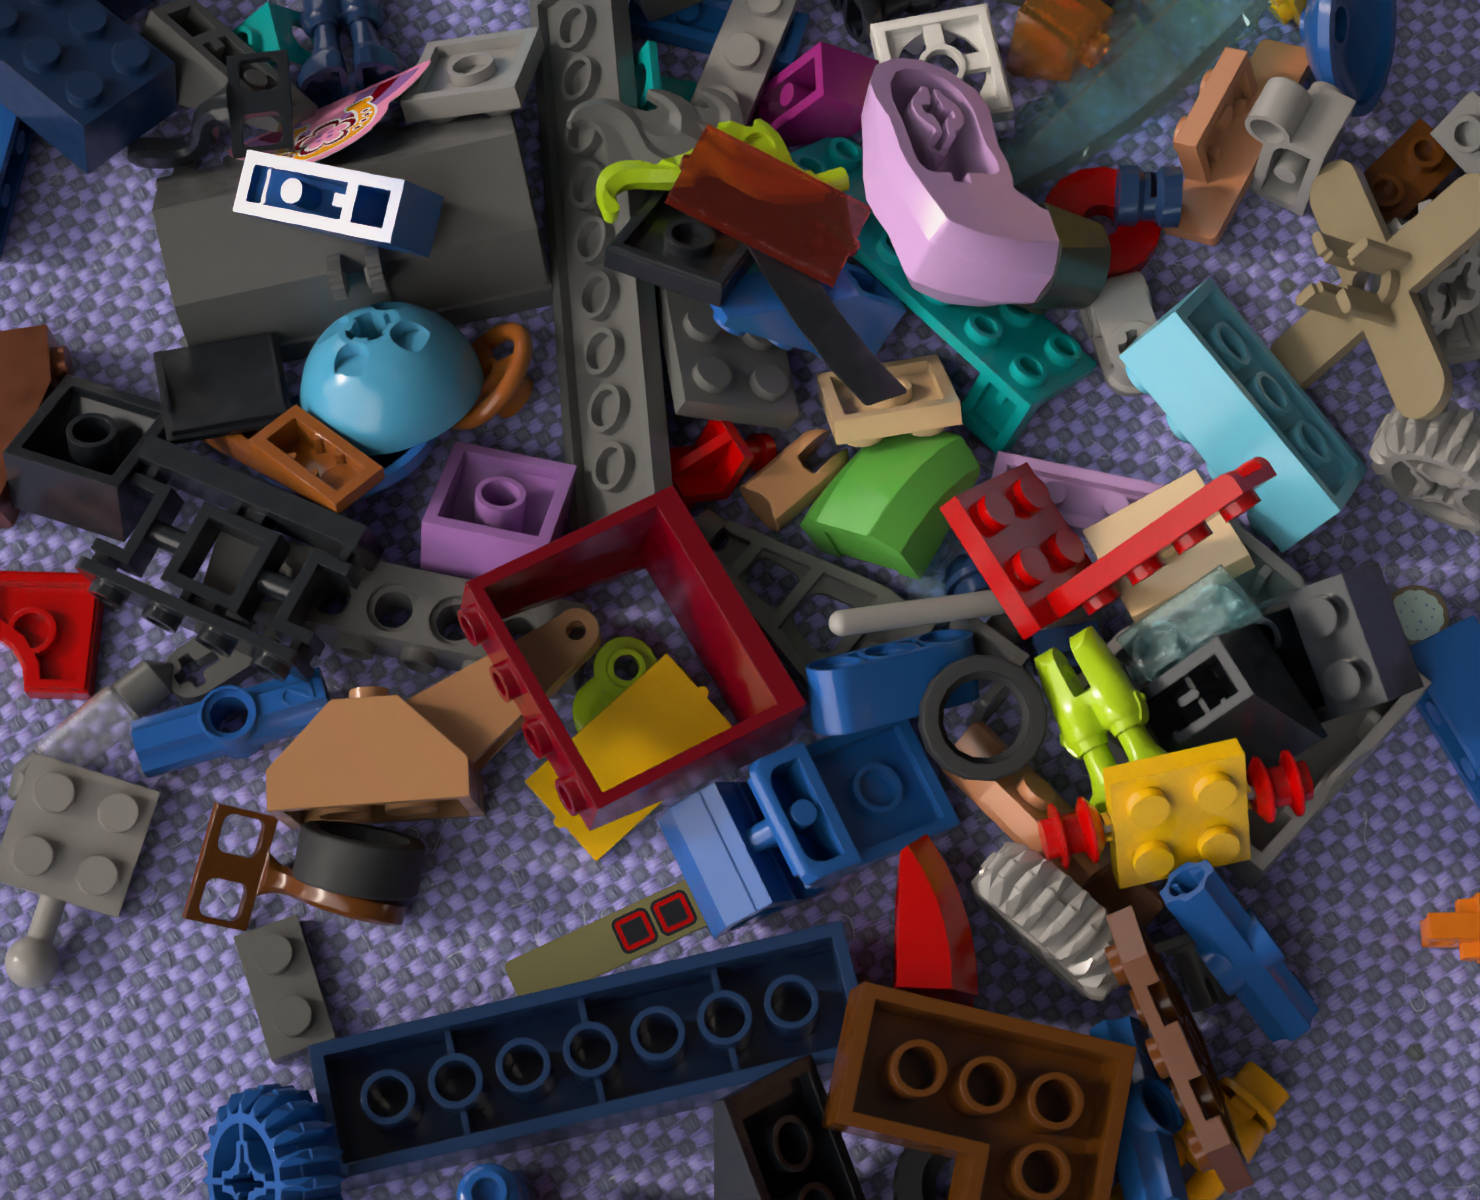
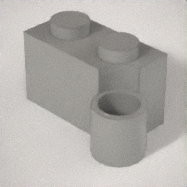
M1285 77L1270 78L1245 119V128L1248 133L1263 144L1248 191L1302 217L1310 204V190L1315 177L1318 176L1323 166L1335 159L1356 100L1345 96L1336 86L1327 82H1314L1310 89L1306 90L1302 85Z

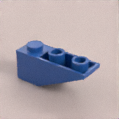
M836 259L808 263L807 265L838 311L875 356L906 312L898 297L867 269ZM761 271L745 274L721 307L709 304L714 311L713 318L715 322L733 335L744 336L746 333L766 338L781 349L790 351L796 347L813 352L822 359L797 327Z

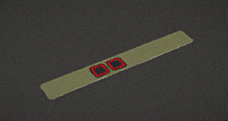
M682 880L508 961L505 964V970L517 996L594 979L707 926L686 880Z

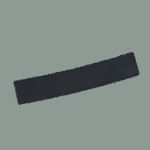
M774 215L738 226V231L763 276L797 327L829 368L864 405L870 406L907 393V389L872 354L838 311L807 265L780 216Z

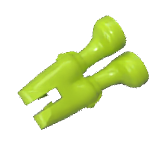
M1091 625L1069 638L1072 653L1091 686L1087 690L1083 689L1074 669L1063 653L1056 647L1034 658L1045 695L1061 732L1059 733L1060 745L1065 747L1068 753L1075 759L1084 760L1092 787L1090 803L1097 809L1098 813L1107 812L1103 768L1117 765L1108 747L1107 734L1109 731L1121 743L1129 762L1167 754V752L1156 744L1145 727L1149 720V708L1145 694L1135 689L1115 655Z

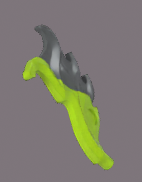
M701 88L699 99L709 105V108L691 105L679 95L658 89H648L646 100L657 106L655 110L650 111L631 108L617 100L606 98L590 99L579 103L571 111L566 123L568 129L584 124L588 125L601 135L605 143L606 168L598 176L595 194L603 219L607 223L613 224L619 218L620 207L617 202V196L623 191L633 189L692 190L699 181L707 179L716 181L757 203L772 207L799 208L822 205L825 197L848 191L850 187L848 174L843 167L814 174L811 170L800 168L793 162L783 139L773 127L761 118L755 119L752 127L744 126L742 112L738 104L729 95L718 89Z

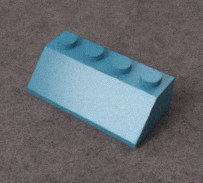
M1210 277L1142 333L1118 356L1126 365V373L1132 384L1140 392L1147 395L1150 394L1166 413V420L1172 432L1181 441L1191 443L1207 462V471L1212 480L1228 471L1235 470L1254 457H1263L1269 461L1277 475L1255 490L1262 501L1247 511V518L1255 532L1263 539L1271 540L1281 553L1338 514L1369 470Z

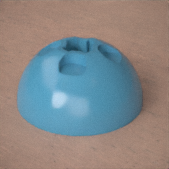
M375 303L345 314L331 324L318 338L303 368L300 382V405L303 410L365 455L389 454L423 444L444 433L459 422L476 403L483 387L484 373L471 343L456 326L443 316L427 308L410 303Z

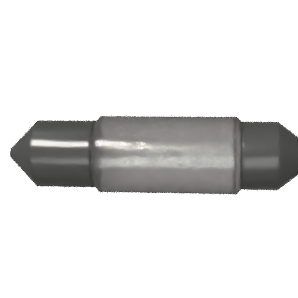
M142 660L115 683L103 687L34 744L33 750L14 764L8 789L9 798L16 801L33 752L85 769L88 768L132 731V721L142 719L172 694L173 664L165 661Z

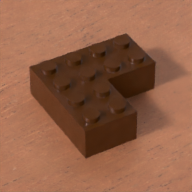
M865 981L849 991L821 1127L956 1159L948 1200H1109L1137 1047Z

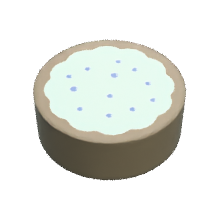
M1409 585L1398 589L1391 595L1409 646L1448 627L1449 611L1441 596L1432 589L1420 585Z

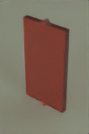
M709 124L706 125L691 155L684 154L679 163V168L682 171L665 202L832 288L848 256L857 254L861 246L857 238L871 211L869 205Z

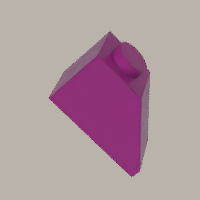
M820 41L766 83L752 116V126L755 119L761 118L780 134L786 147L812 144L826 137H844L848 139L862 129L861 115L874 68L879 64V60Z

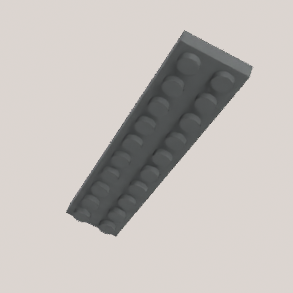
M529 0L531 28L539 27L545 45L535 72L550 274L553 289L552 300L565 463L577 465L576 479L569 508L571 533L673 485L655 287L652 283L604 267L606 247L645 203L646 189L623 191L618 195L619 218L613 224L605 222L595 194L598 176L606 168L605 143L601 135L586 124L572 129L566 127L571 111L579 103L590 99L606 98L617 100L631 108L638 109L628 0Z

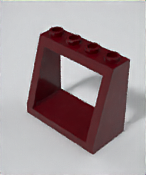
M673 485L465 582L461 609L457 612L460 626L466 638L474 647L480 644L483 646L493 664L489 670L496 690L505 702L508 703L514 700L525 719V722L522 723V730L529 747L537 758L547 757L558 776V779L555 780V787L563 806L571 816L580 814L589 831L751 764L761 757L782 749L806 705L797 687ZM646 568L738 721V724L602 792L502 619Z

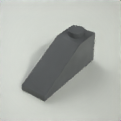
M176 0L150 10L141 33L143 38L175 62L177 104L197 109L201 103L225 87L228 82L226 56L256 53L197 0ZM268 62L245 64L239 70L240 89L244 92L269 90L278 85V71ZM291 83L293 125L315 116L318 106ZM279 116L249 118L244 122V124L275 133L282 130L281 118Z

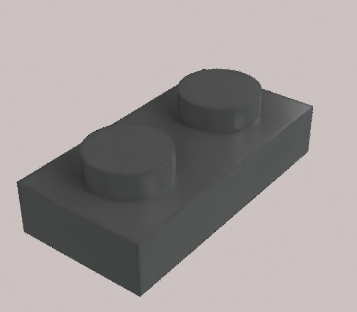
M297 914L234 936L269 1055L275 1065L309 1054L307 1045L338 1038L301 919Z

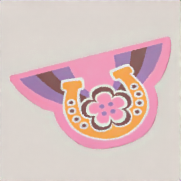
M431 60L318 109L315 116L294 125L295 152L273 155L316 162L356 142L383 118L388 110L389 103L399 97L418 80L431 64ZM282 130L276 133L268 131L244 142V145L253 147L276 144L282 139ZM232 148L228 149L227 153L234 158Z

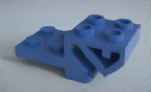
M908 719L855 733L833 735L805 746L804 742H800L761 757L748 765L751 778L747 782H713L670 806L657 820L713 939L824 894L843 877L900 854V851L925 834H928L932 841L951 833L961 825Z

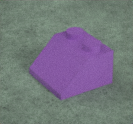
M455 441L422 519L420 569L472 580L563 537L576 479L577 465Z

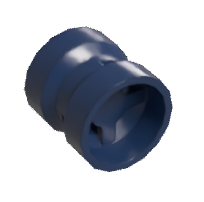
M1118 165L1114 194L1115 226L1134 227L1140 221H1153L1158 228H1178L1183 196L1182 168L1162 166L1156 172H1143L1138 165Z

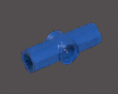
M320 667L313 668L315 673L309 683L288 675L285 682L271 680L244 689L234 685L220 686L210 691L200 702L132 721L131 736L144 775L147 778H152L223 756L233 759L248 758L256 754L264 744L300 734L331 700ZM234 712L248 713L246 723L240 730L234 733L220 732L221 723L228 715Z
M1207 859L1198 863L1186 862L1169 874L1168 882L1159 894L1170 913L1181 924L1184 931L1188 932L1197 944L1194 946L1195 950L1229 996L1235 993L1272 1043L1284 1039L1293 1041L1311 1029L1313 1017L1319 1011V1008L1313 1001L1314 998L1295 972L1291 971L1283 961L1286 958L1285 954L1251 908L1244 909Z
M1132 1016L1114 1020L1105 1019L1089 1030L1090 1036L1137 1047L1116 1161L1124 1200H1188L1173 1138L1174 1134L1182 1130L1184 1117L1176 1104L1171 1089L1159 1080L1158 1073L1145 1044V1040L1149 1038L1148 1030L1144 1028L1139 1019Z

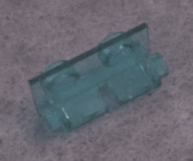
M1220 564L1118 635L1116 640L1132 658V660L1126 663L1129 675L1137 684L1142 685L1148 680L1150 682L1154 681L1217 635L1251 624L1262 617L1263 613L1225 567Z

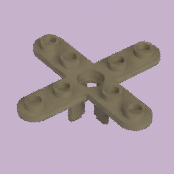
M1333 160L1321 168L1311 186L1310 205L1321 232L1316 231L1312 235V242L1318 256L1322 257L1325 263L1336 266L1342 282L1336 286L1320 280L1317 284L1311 283L1299 293L1295 300L1296 305L1310 310L1273 343L1270 351L1305 391L1360 342L1367 338L1397 410L1403 416L1417 421L1431 420L1438 416L1447 406L1453 390V376L1417 293L1480 240V174L1468 173L1459 177L1391 237L1361 168L1345 160ZM1371 273L1381 276L1380 288L1376 294L1364 290L1366 281Z

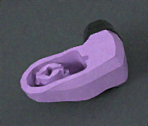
M893 58L877 64L868 85L861 115L863 181L866 200L874 215L888 233L911 287L947 304L976 307L1017 304L1034 314H1045L1049 309L1081 310L1089 307L1099 297L1106 283L1110 268L1111 245L1104 226L1047 203L1035 204L1013 188V177L1008 162L998 145L990 108L972 86L948 70L923 60Z

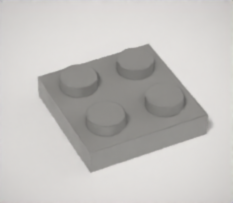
M539 27L427 42L417 65L431 60V64L418 80L404 92L400 100L406 122L429 120V122L434 124L450 122L459 116L485 113L489 116H501L521 108L545 49Z

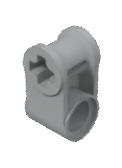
M1134 271L1107 278L1099 297L1089 307L1079 310L1085 332L1092 341L1104 381L1108 388L1116 394L1125 397H1138L1144 393L1140 392L1132 384L1126 373V365L1118 356L1156 322L1146 280L1140 271Z

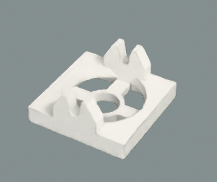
M987 3L870 24V40L876 60H879V64L893 58H899L903 49L913 55H918L923 50L924 45H926V50L921 54L919 60L926 62L936 55L951 57L959 67V72L956 76L963 80L965 75L986 72V81L979 95L990 108L993 123L1012 120L1014 108ZM958 37L966 40L978 52L962 55L959 50L949 44Z

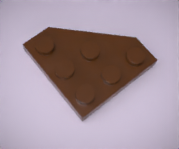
M1132 905L1107 915L1106 918L1115 944L1104 948L1106 957L1119 985L1122 987L1130 983L1132 989L1129 990V994L1136 1013L1144 1028H1150L1153 1037L1145 1040L1148 1053L1160 1078L1164 1079L1169 1076L1172 1078L1169 1081V1085L1176 1104L1184 1119H1190L1194 1130L1186 1133V1137L1200 1170L1204 1173L1214 1169L1228 1194L1255 1184L1198 1023Z

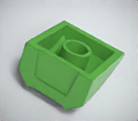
M942 431L939 434L926 437L914 436L910 433L883 437L881 442L863 447L841 469L815 500L800 526L820 552L838 557L845 555L894 569L901 575L921 580L951 527L939 508L954 496L973 488L980 475V465L961 435Z

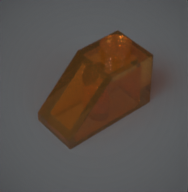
M1027 0L1018 10L1006 70L1019 77L1069 82L1083 65L1090 69L1093 68L1109 49L1112 38L1107 34L1114 10L1101 0Z

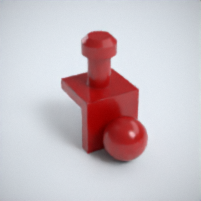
M709 420L694 446L669 448L672 483L689 512L692 511L697 502L728 499L748 466L755 471L761 470L777 456L776 443L765 432L750 434L746 440H743L732 422Z

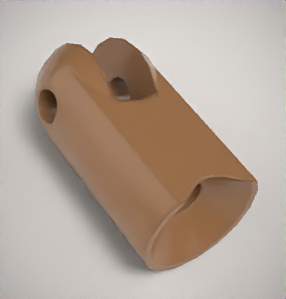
M818 428L806 431L739 487L740 493L749 508L771 530L775 532L780 531L814 502L829 482L849 462L848 449L846 448L830 458L815 474L804 463L826 441L831 433L830 430Z

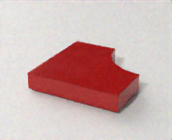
M0 571V643L15 654L22 666L24 692L30 699H94L105 603L88 593L87 590L91 583L81 573Z

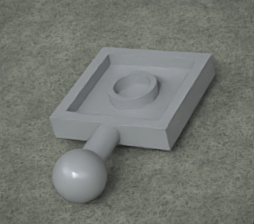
M32 753L0 845V883L40 895L27 936L15 941L5 956V970L12 982L23 988L35 989L48 984L54 978L59 967V955L53 945V941L66 903L118 918L160 794L159 791L41 754Z

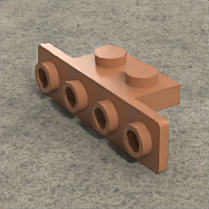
M1263 39L1257 45L1251 58H1249L1248 51L1225 47L1214 69L1210 68L1204 74L1196 102L1188 116H1183L1179 120L1174 132L1173 146L1175 151H1177L1185 180L1183 182L1178 228H1163L1166 234L1210 246H1215L1219 243L1253 180L1255 167L1263 146L1261 142L1254 139L1245 128V119L1270 78L1285 77L1303 86L1311 71L1305 47Z
M983 721L971 724L955 743L958 750L972 757L982 758L1001 754L1009 747ZM1028 764L1018 773L995 781L964 780L940 767L941 771L1015 843L1025 844L1031 850H1036L1044 859L1046 857L1040 842L1038 820L1048 818L1047 805L1053 803L1062 815L1075 811ZM1106 841L1100 860L1096 864H1093L1084 852L1073 854L1069 869L1065 871L1061 868L1057 858L1047 860L1052 861L1059 870L1069 875L1076 884L1087 891L1099 905L1104 907L1108 914L1132 905L1143 927L1146 928L1166 907L1164 900L1159 894L1160 892L1150 883L1123 889L1119 888L1112 872L1110 844Z

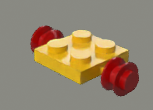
M1237 738L1105 767L1103 768L1107 812L1098 813L1097 809L1083 796L1077 798L1074 812L1063 815L1053 803H1049L1047 805L1048 818L1038 820V832L1046 859L1057 858L1064 871L1069 869L1073 854L1084 852L1093 864L1098 863L1105 848V841H1109L1112 872L1119 888L1123 889L1167 879L1169 874L1186 862L1198 863L1207 859L1215 868L1250 860L1248 809H1253L1268 824L1274 823L1277 808L1289 806L1297 817L1304 816L1306 809L1305 801L1314 799V786L1306 762L1304 760L1295 762L1294 757L1288 750L1281 751L1278 766L1267 768L1262 760L1256 756L1251 759L1246 771L1245 753Z

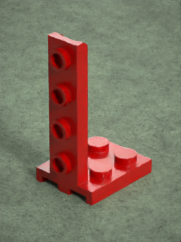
M1254 457L1235 470L1218 476L1094 563L1086 554L1081 539L1070 529L1053 503L1048 488L1035 475L1028 462L954 496L939 509L1023 640H1026L1040 630L1057 623L1082 607L1088 616L1104 608L1122 595L1116 587L1117 583L1127 577L1132 586H1135L1165 567L1167 564L1160 554L1173 546L1178 555H1181L1211 536L1213 532L1207 522L1217 515L1221 514L1224 521L1228 523L1260 503L1262 500L1255 490L1275 477L1277 473L1268 460L1263 457Z

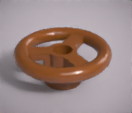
M516 322L496 325L471 344L482 365L484 373L483 387L470 411L452 428L471 430L483 425L496 414L502 418H510L526 404L533 389V380L526 374L532 358L533 342L529 331L523 325ZM506 341H513V354L498 361L494 359L493 349Z

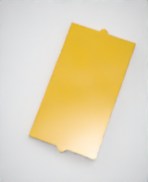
M666 653L571 739L602 792H605L729 729L732 725L707 698L709 690L704 686L697 687ZM549 760L524 781L555 816L553 819L554 826L557 828L565 827L595 861H598L662 802L660 801L589 831L580 814L571 816L563 806L555 787V780L558 779V776Z

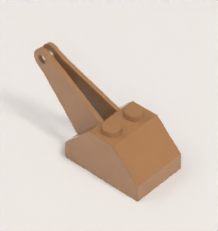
M571 608L514 641L547 698L550 699L597 651L601 643V631L596 618L589 611L581 608ZM575 628L586 630L585 635L579 640L569 638L570 632ZM488 655L405 701L399 695H389V689L386 687L366 686L349 690V698L331 699L266 770L267 811L291 830H298L302 824L316 820L343 821L368 825L485 816L484 778L480 771L519 732L525 719L514 700L508 703L505 702L496 690L489 670L493 664Z

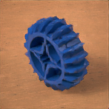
M280 1083L258 1085L257 1088H248L241 1093L231 1094L228 1104L218 1107L216 1114L217 1124L210 1126L208 1130L211 1147L203 1153V1157L208 1163L207 1177L202 1181L208 1185V1200H344L341 1196V1183L347 1177L341 1173L339 1162L344 1151L335 1146L334 1135L336 1127L333 1123L325 1122L326 1111L323 1103L313 1102L309 1090H296L293 1085L281 1086Z

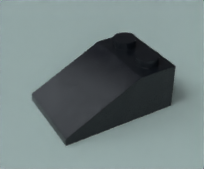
M812 1054L801 1056L714 1102V1200H866L841 1132L821 1127L827 1094Z

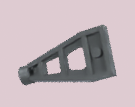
M707 508L695 519L696 524L771 647L806 690H808L805 667L806 664L812 661L933 632L936 629L935 623L844 636L832 652H819L799 632L794 621L796 612L809 597L815 595L828 596L852 608L903 602L905 600L882 584L731 520L728 521L712 508ZM724 539L728 540L727 546L724 549L716 551ZM759 560L772 561L793 573L799 579V583L779 607L769 606L746 583L745 576Z

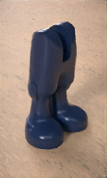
M303 0V11H301L298 21L302 25L305 34L314 40L312 55L304 63L298 74L296 87L315 103L318 109L345 98L349 94V78L339 36L341 29L344 27L349 29L352 36L354 75L359 91L407 70L402 60L390 49L383 46L379 39L377 31L384 24L387 10L381 1Z

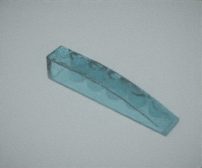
M1118 0L1083 36L1082 40L1088 48L1082 56L1073 63L1070 60L1062 61L1049 76L1056 85L1049 95L1035 101H1028L1016 115L1015 127L1018 130L1012 138L1003 137L997 140L1008 162L1013 177V188L1020 193L1031 190L1090 159L1141 125L1186 87L1202 81L1207 70L1210 68L1214 69L1216 65L1215 59L1223 52L1225 47L1238 43L1249 36L1258 25L1257 18L1272 3L1269 0Z

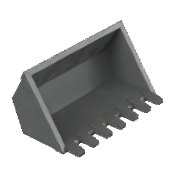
M513 112L501 116H489L485 113L464 115L442 124H434L429 122V120L402 127H397L394 120L377 123L372 128V133L365 134L342 150L314 162L406 180L444 196L430 258L361 244L234 212L233 207L244 160L234 159L230 155L223 157L222 165L198 169L197 163L194 162L174 167L171 176L157 178L156 180L157 192L152 213L173 305L188 347L277 332L282 361L286 363L307 358L318 338L331 324L345 314L370 304L381 302L415 304L436 312L454 326L553 305L552 284Z

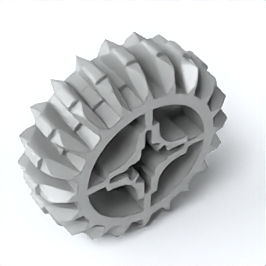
M1449 400L1445 409L1435 418L1428 421H1417L1403 416L1395 406L1390 414L1385 415L1372 439L1373 445L1368 453L1373 461L1371 464L1372 470L1381 477L1380 483L1384 488L1395 491L1398 494V501L1408 503L1417 512L1427 515L1438 523L1441 522L1451 526L1456 532L1464 529L1470 531L1476 537H1480V414L1477 408L1470 411L1460 407L1455 400Z
M1006 842L997 853L993 851L980 865V872L971 881L974 897L979 901L980 906L1025 951L1047 968L1057 979L1062 980L1083 997L1103 1001L1112 990L1116 991L1120 985L1110 967L1104 949L1115 944L1106 918L1109 915L1106 909L1099 905L1087 891L1076 884L1069 875L1059 870L1052 861H1047L1036 850H1031L1025 844Z

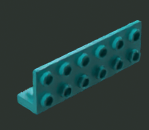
M826 137L790 153L794 163L803 170H811L814 174L843 167L848 174L850 182L848 191L825 197L822 205L794 208L793 213L784 224L796 246L800 243L811 220L815 221L980 372L960 405L962 424L996 455L998 451L1007 452L1013 448L1040 405L1091 375L1097 366L1096 362L1081 349V346L1075 339L1064 334L1043 314L1031 313L1017 304L982 307L947 304L914 290L906 277L888 233L878 221L866 200L863 181V150L857 143L844 137Z

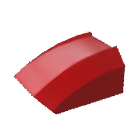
M925 834L900 851L895 888L893 988L973 1007V997L978 996L977 960L970 923L960 892L944 859L928 834Z

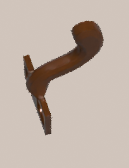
M214 802L183 911V918L247 931L257 896L273 892L291 896L311 906L351 919L384 926L402 925L407 906L400 900H374L352 897L311 887L296 880L292 873L293 868L279 863L270 852L278 822L275 816ZM237 814L260 821V835L255 851L251 855L243 856L219 849V836L223 822L228 815ZM212 878L238 882L243 886V894L238 912L231 919L204 915L200 912V903L205 885Z

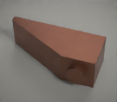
M47 324L0 331L1 529L14 527L21 509L12 507L3 451L67 374L74 376L71 354L67 345L59 346Z

